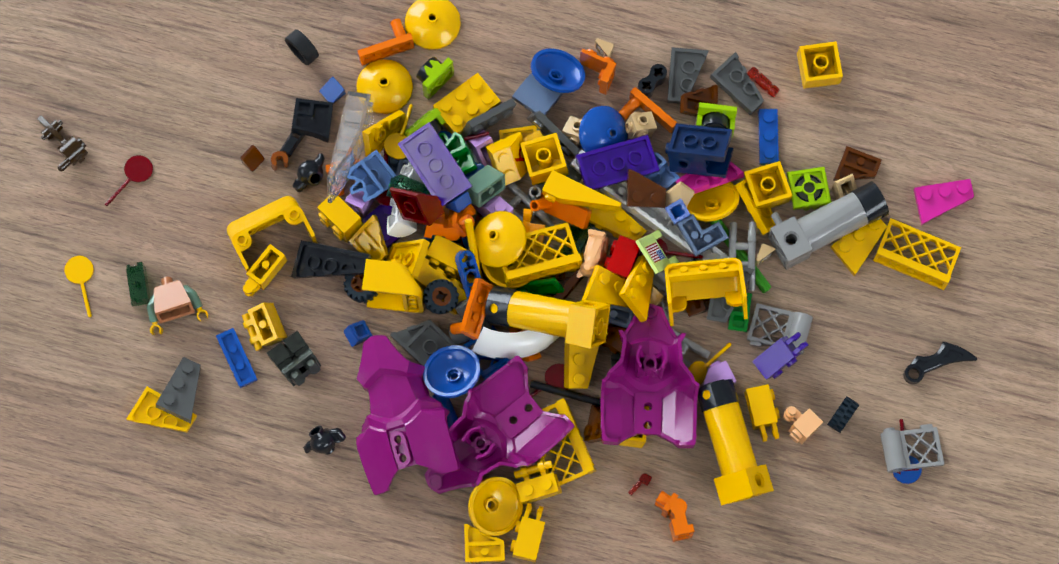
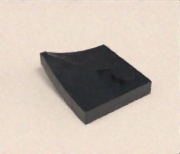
M296 98L291 133L307 135L329 143L333 102Z

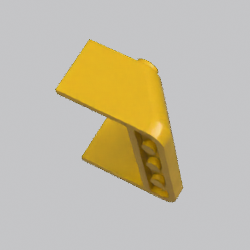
M284 196L228 225L227 234L246 272L249 271V267L241 252L250 248L252 244L251 235L284 219L290 225H298L303 222L313 243L318 244L306 216L294 197Z
M724 258L672 263L665 267L670 326H674L673 313L685 310L688 300L725 297L726 303L730 306H742L744 319H748L745 280L742 262L739 259Z
M366 259L362 290L377 292L378 294L376 297H373L372 301L367 300V308L411 313L424 312L422 289L406 265L402 264L401 260L391 259L389 262Z

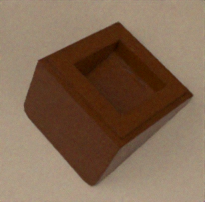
M251 145L240 159L242 164L253 172L264 161V156L254 145Z

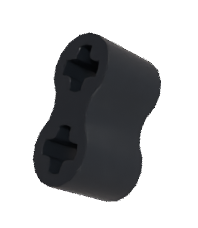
M662 64L653 65L649 75L639 81L637 89L648 98H651L655 88L662 85L666 80L667 70Z

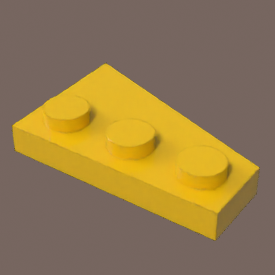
M147 386L126 418L127 421L187 433L196 420L197 415L192 413L190 424L156 408V403L161 394Z

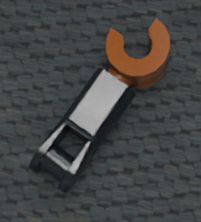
M290 133L280 151L274 152L271 156V167L274 171L277 170V161L280 160L283 161L284 167L288 168V157H291L305 135L298 134L299 138L297 139L293 137L295 133Z

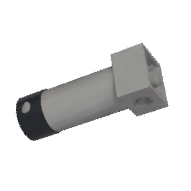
M871 181L797 220L793 216L782 222L778 212H774L771 214L775 226L770 228L768 238L772 246L776 248L775 251L785 270L809 259L813 251L889 215V209L882 192Z

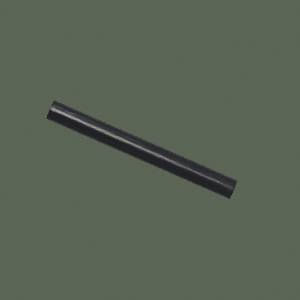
M531 380L530 388L600 407L599 398Z

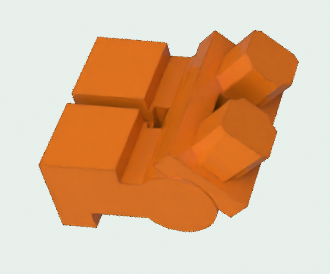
M472 204L459 213L443 206L445 212L431 226L425 225L424 237L432 238V235L443 236L450 241H455L460 236L462 238L467 236L464 222L466 219H472L474 226L475 222L472 216L476 214V210Z
M661 491L654 505L662 510V516L665 518L668 516L671 519L669 528L672 541L692 538L695 531L693 524L688 525L685 515L687 510L686 502L678 498L679 495L674 492L670 496Z

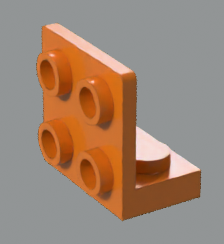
M582 49L580 52L581 65L600 73L598 77L599 92L606 95L615 77L617 63L609 57L597 55L591 49Z

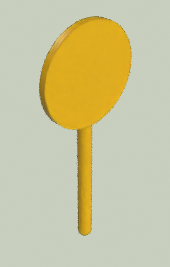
M412 104L409 105L401 133L390 134L384 142L386 153L394 159L407 158L398 143L407 137L404 133L413 108Z
M75 256L68 260L64 272L70 282L81 285L87 315L91 317L92 314L84 283L93 275V264L84 256Z
M730 342L706 364L698 360L690 365L688 369L699 385H701L706 377L707 368L732 345Z

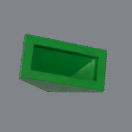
M554 276L532 280L523 286L528 293L537 295L563 293L565 290Z

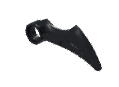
M942 342L940 349L935 354L927 357L916 356L912 363L904 370L903 377L907 383L917 384L923 379L925 373L951 363L977 361V357L957 345ZM909 370H917L919 377L912 379L909 376Z

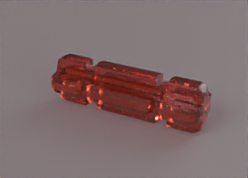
M752 67L748 71L747 75L751 79L754 78L755 82L763 90H767L771 97H775L778 94L779 88L776 85H772V82L765 75L759 73L756 67Z

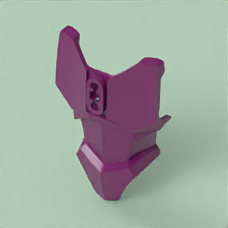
M649 304L647 321L640 322L634 315L625 332L619 330L622 342L621 358L608 371L607 376L602 379L600 397L602 443L619 445L637 434H642L646 436L657 435L677 448H694L696 444L699 383L695 381L693 374L683 363L681 343L686 333H681L677 336L670 326L663 308ZM649 406L651 410H645L644 407ZM646 422H649L648 425L651 427L650 429L644 428Z
M384 335L371 336L363 343L362 357L357 375L358 382L369 393L370 414L366 416L362 425V433L356 437V445L374 495L390 491L393 478L400 469L421 465L444 474L458 471L461 468L447 424V416L450 411L444 408L440 401L430 396L423 379L425 366L406 359L391 343L389 338ZM398 435L401 437L400 443L397 442ZM403 455L407 457L405 462L402 460Z
M520 356L512 358L480 385L468 390L462 416L449 428L461 468L458 471L444 474L428 468L424 475L428 486L433 491L441 494L456 489L476 487L481 483L484 475L501 465L514 468L521 466L530 467L574 429L575 425L565 414L543 411L531 397L528 382L529 368ZM532 405V411L526 412V406ZM512 417H517L518 421L516 424L511 423Z

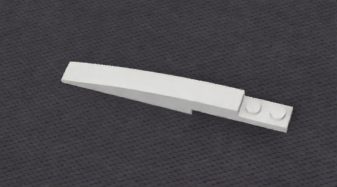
M575 158V159L573 160V162L570 164V167H572L573 169H575L577 172L580 173V170H579V167H578V164H577V161H576V158ZM626 182L599 189L608 197L620 202L625 210L655 231L659 229L665 238L682 250L693 254L677 225H674L664 208L626 207ZM715 246L700 254L703 255V259H700L701 261L729 258V256Z

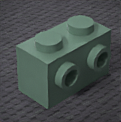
M486 165L468 179L473 187L466 192H469L471 204L480 208L506 189L505 174L490 165Z

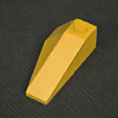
M552 170L542 189L544 198L552 203L557 201L563 204L614 211L622 209L620 202Z

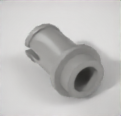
M532 186L527 196L531 200L540 199L541 189L537 186L534 189V186Z

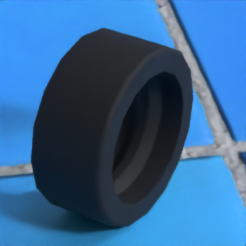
M295 29L285 38V42L290 50L305 65L311 64L319 57L315 46L298 29Z

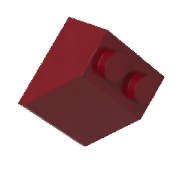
M394 187L389 189L404 220L431 226L445 212L441 205V200L437 196Z

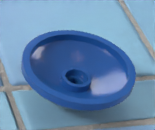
M543 49L537 52L531 61L533 76L542 86L551 91L571 93L578 90L584 83L585 71L583 66L574 56L565 51Z
M597 106L590 109L584 115L579 127V140L584 152L628 140L625 121L617 110L609 106Z
M460 345L443 347L434 352L425 364L423 372L425 385L436 396L442 398L459 397L467 393L477 383L481 372L480 362L476 354L467 347Z

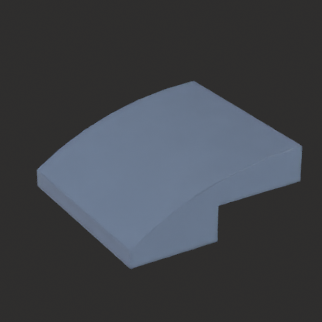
M531 73L513 94L512 99L531 112L540 110L546 116L563 93L545 88Z

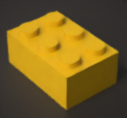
M476 73L433 105V109L438 108L441 112L440 115L446 122L443 125L451 134L455 131L461 135L469 120L500 105L501 101L479 73Z

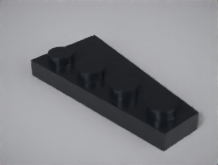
M301 240L291 277L312 278L364 275L366 259H371L372 256L366 253Z

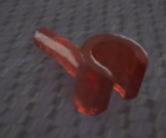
M646 473L642 474L628 493L632 495L641 484L648 486L652 477Z

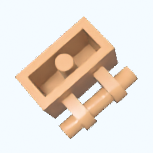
M789 406L783 414L785 421L793 423L788 430L789 436L794 442H799L801 445L823 423L810 408L802 415L794 406Z

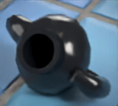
M319 153L315 160H307L299 165L297 169L298 178L293 183V188L297 192H302L307 186L318 185L322 181V165L325 160L322 153Z
M316 426L309 432L311 439L303 448L306 454L313 450L316 453L329 455L335 450V443L343 442L346 439V435L340 428L323 429L322 426Z

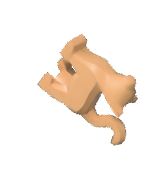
M588 229L584 262L577 273V278L589 277L586 288L595 266L600 265L603 267L607 258L609 238L606 237V233L603 231Z

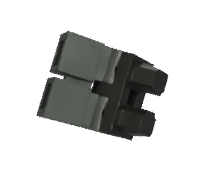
M298 331L283 340L286 347L279 343L267 352L268 357L293 387L295 385H302L308 375L317 374L321 371V364Z

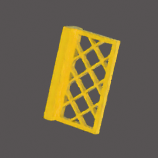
M890 218L873 261L944 290L950 281L961 247ZM891 226L898 227L901 234L893 236L890 230ZM915 234L919 241L911 244L907 235ZM904 237L907 245L899 248L895 239ZM892 241L895 250L889 251L884 249L883 246L885 243ZM928 241L934 242L937 248L929 251L925 243ZM921 244L925 253L917 255L913 247ZM948 248L955 251L954 256L947 258L943 250ZM910 249L913 257L906 258L901 251ZM939 252L943 260L935 262L931 254ZM927 256L931 264L925 266L921 264L919 258ZM945 263L948 269L947 274L940 272L937 266Z
M568 222L526 233L527 240L531 244L528 249L524 248L523 253L525 254L521 261L518 259L515 261L518 266L516 269L509 271L507 267H502L506 286L509 287L579 269L582 259L580 253L578 254ZM565 229L567 236L564 240L555 236L557 231ZM539 235L549 237L546 245L537 241ZM552 239L561 243L558 251L549 247ZM534 244L543 248L539 256L530 251ZM565 245L572 249L573 254L566 256L560 252ZM546 250L555 254L552 260L542 258ZM529 255L537 259L535 264L528 265L524 263L526 256Z
M565 398L542 409L549 412L556 408L559 414H565L575 425L574 429L564 437V440H561L562 445L559 452L549 451L557 455L551 473L555 469L565 473L562 481L559 482L560 486L597 471ZM565 443L573 446L574 452L571 458L561 454ZM546 454L540 459V461L546 462ZM560 456L570 460L566 471L556 467ZM573 461L581 465L582 472L578 474L569 472Z

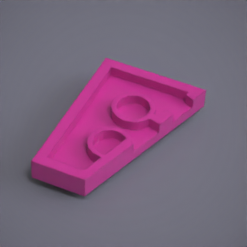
M730 161L726 178L685 174L676 180V184L681 181L693 189L694 194L743 178L744 172Z
M970 179L915 187L913 189L921 225L974 198Z

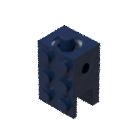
M676 123L671 141L666 143L665 153L668 154L670 172L726 178L734 148L729 147L732 129Z

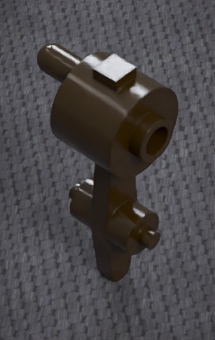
M41 115L37 118L45 127L41 132L43 134L41 138L49 141L55 137L62 144L57 149L66 159L58 165L59 171L62 172L71 164L74 166L78 162L82 163L85 160L84 156L88 154L85 150V143L80 138L76 140L73 136L67 140L64 139L59 133L63 129L61 126L63 122L61 120L58 122L54 120L50 124Z

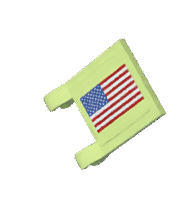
M659 229L635 241L655 274L665 270L667 265L679 262L675 255L668 259L656 240L663 236Z

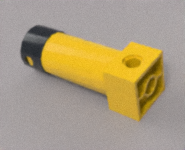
M494 286L486 301L485 316L488 323L564 337L566 338L565 343L593 348L606 343L611 304L586 299L572 302Z
M722 379L700 387L698 400L722 475L721 477L714 478L721 506L774 491L767 465L757 466L733 379Z

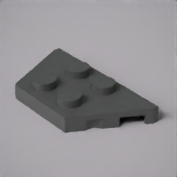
M431 320L390 334L406 352L423 366H425L429 357L437 350L446 346L456 345Z

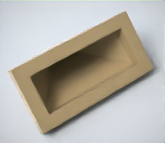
M680 181L666 192L665 207L680 198L687 207L694 195V190Z

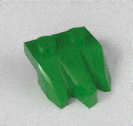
M454 131L451 138L448 139L445 132L439 133L440 138L465 175L477 169L473 155L462 135Z

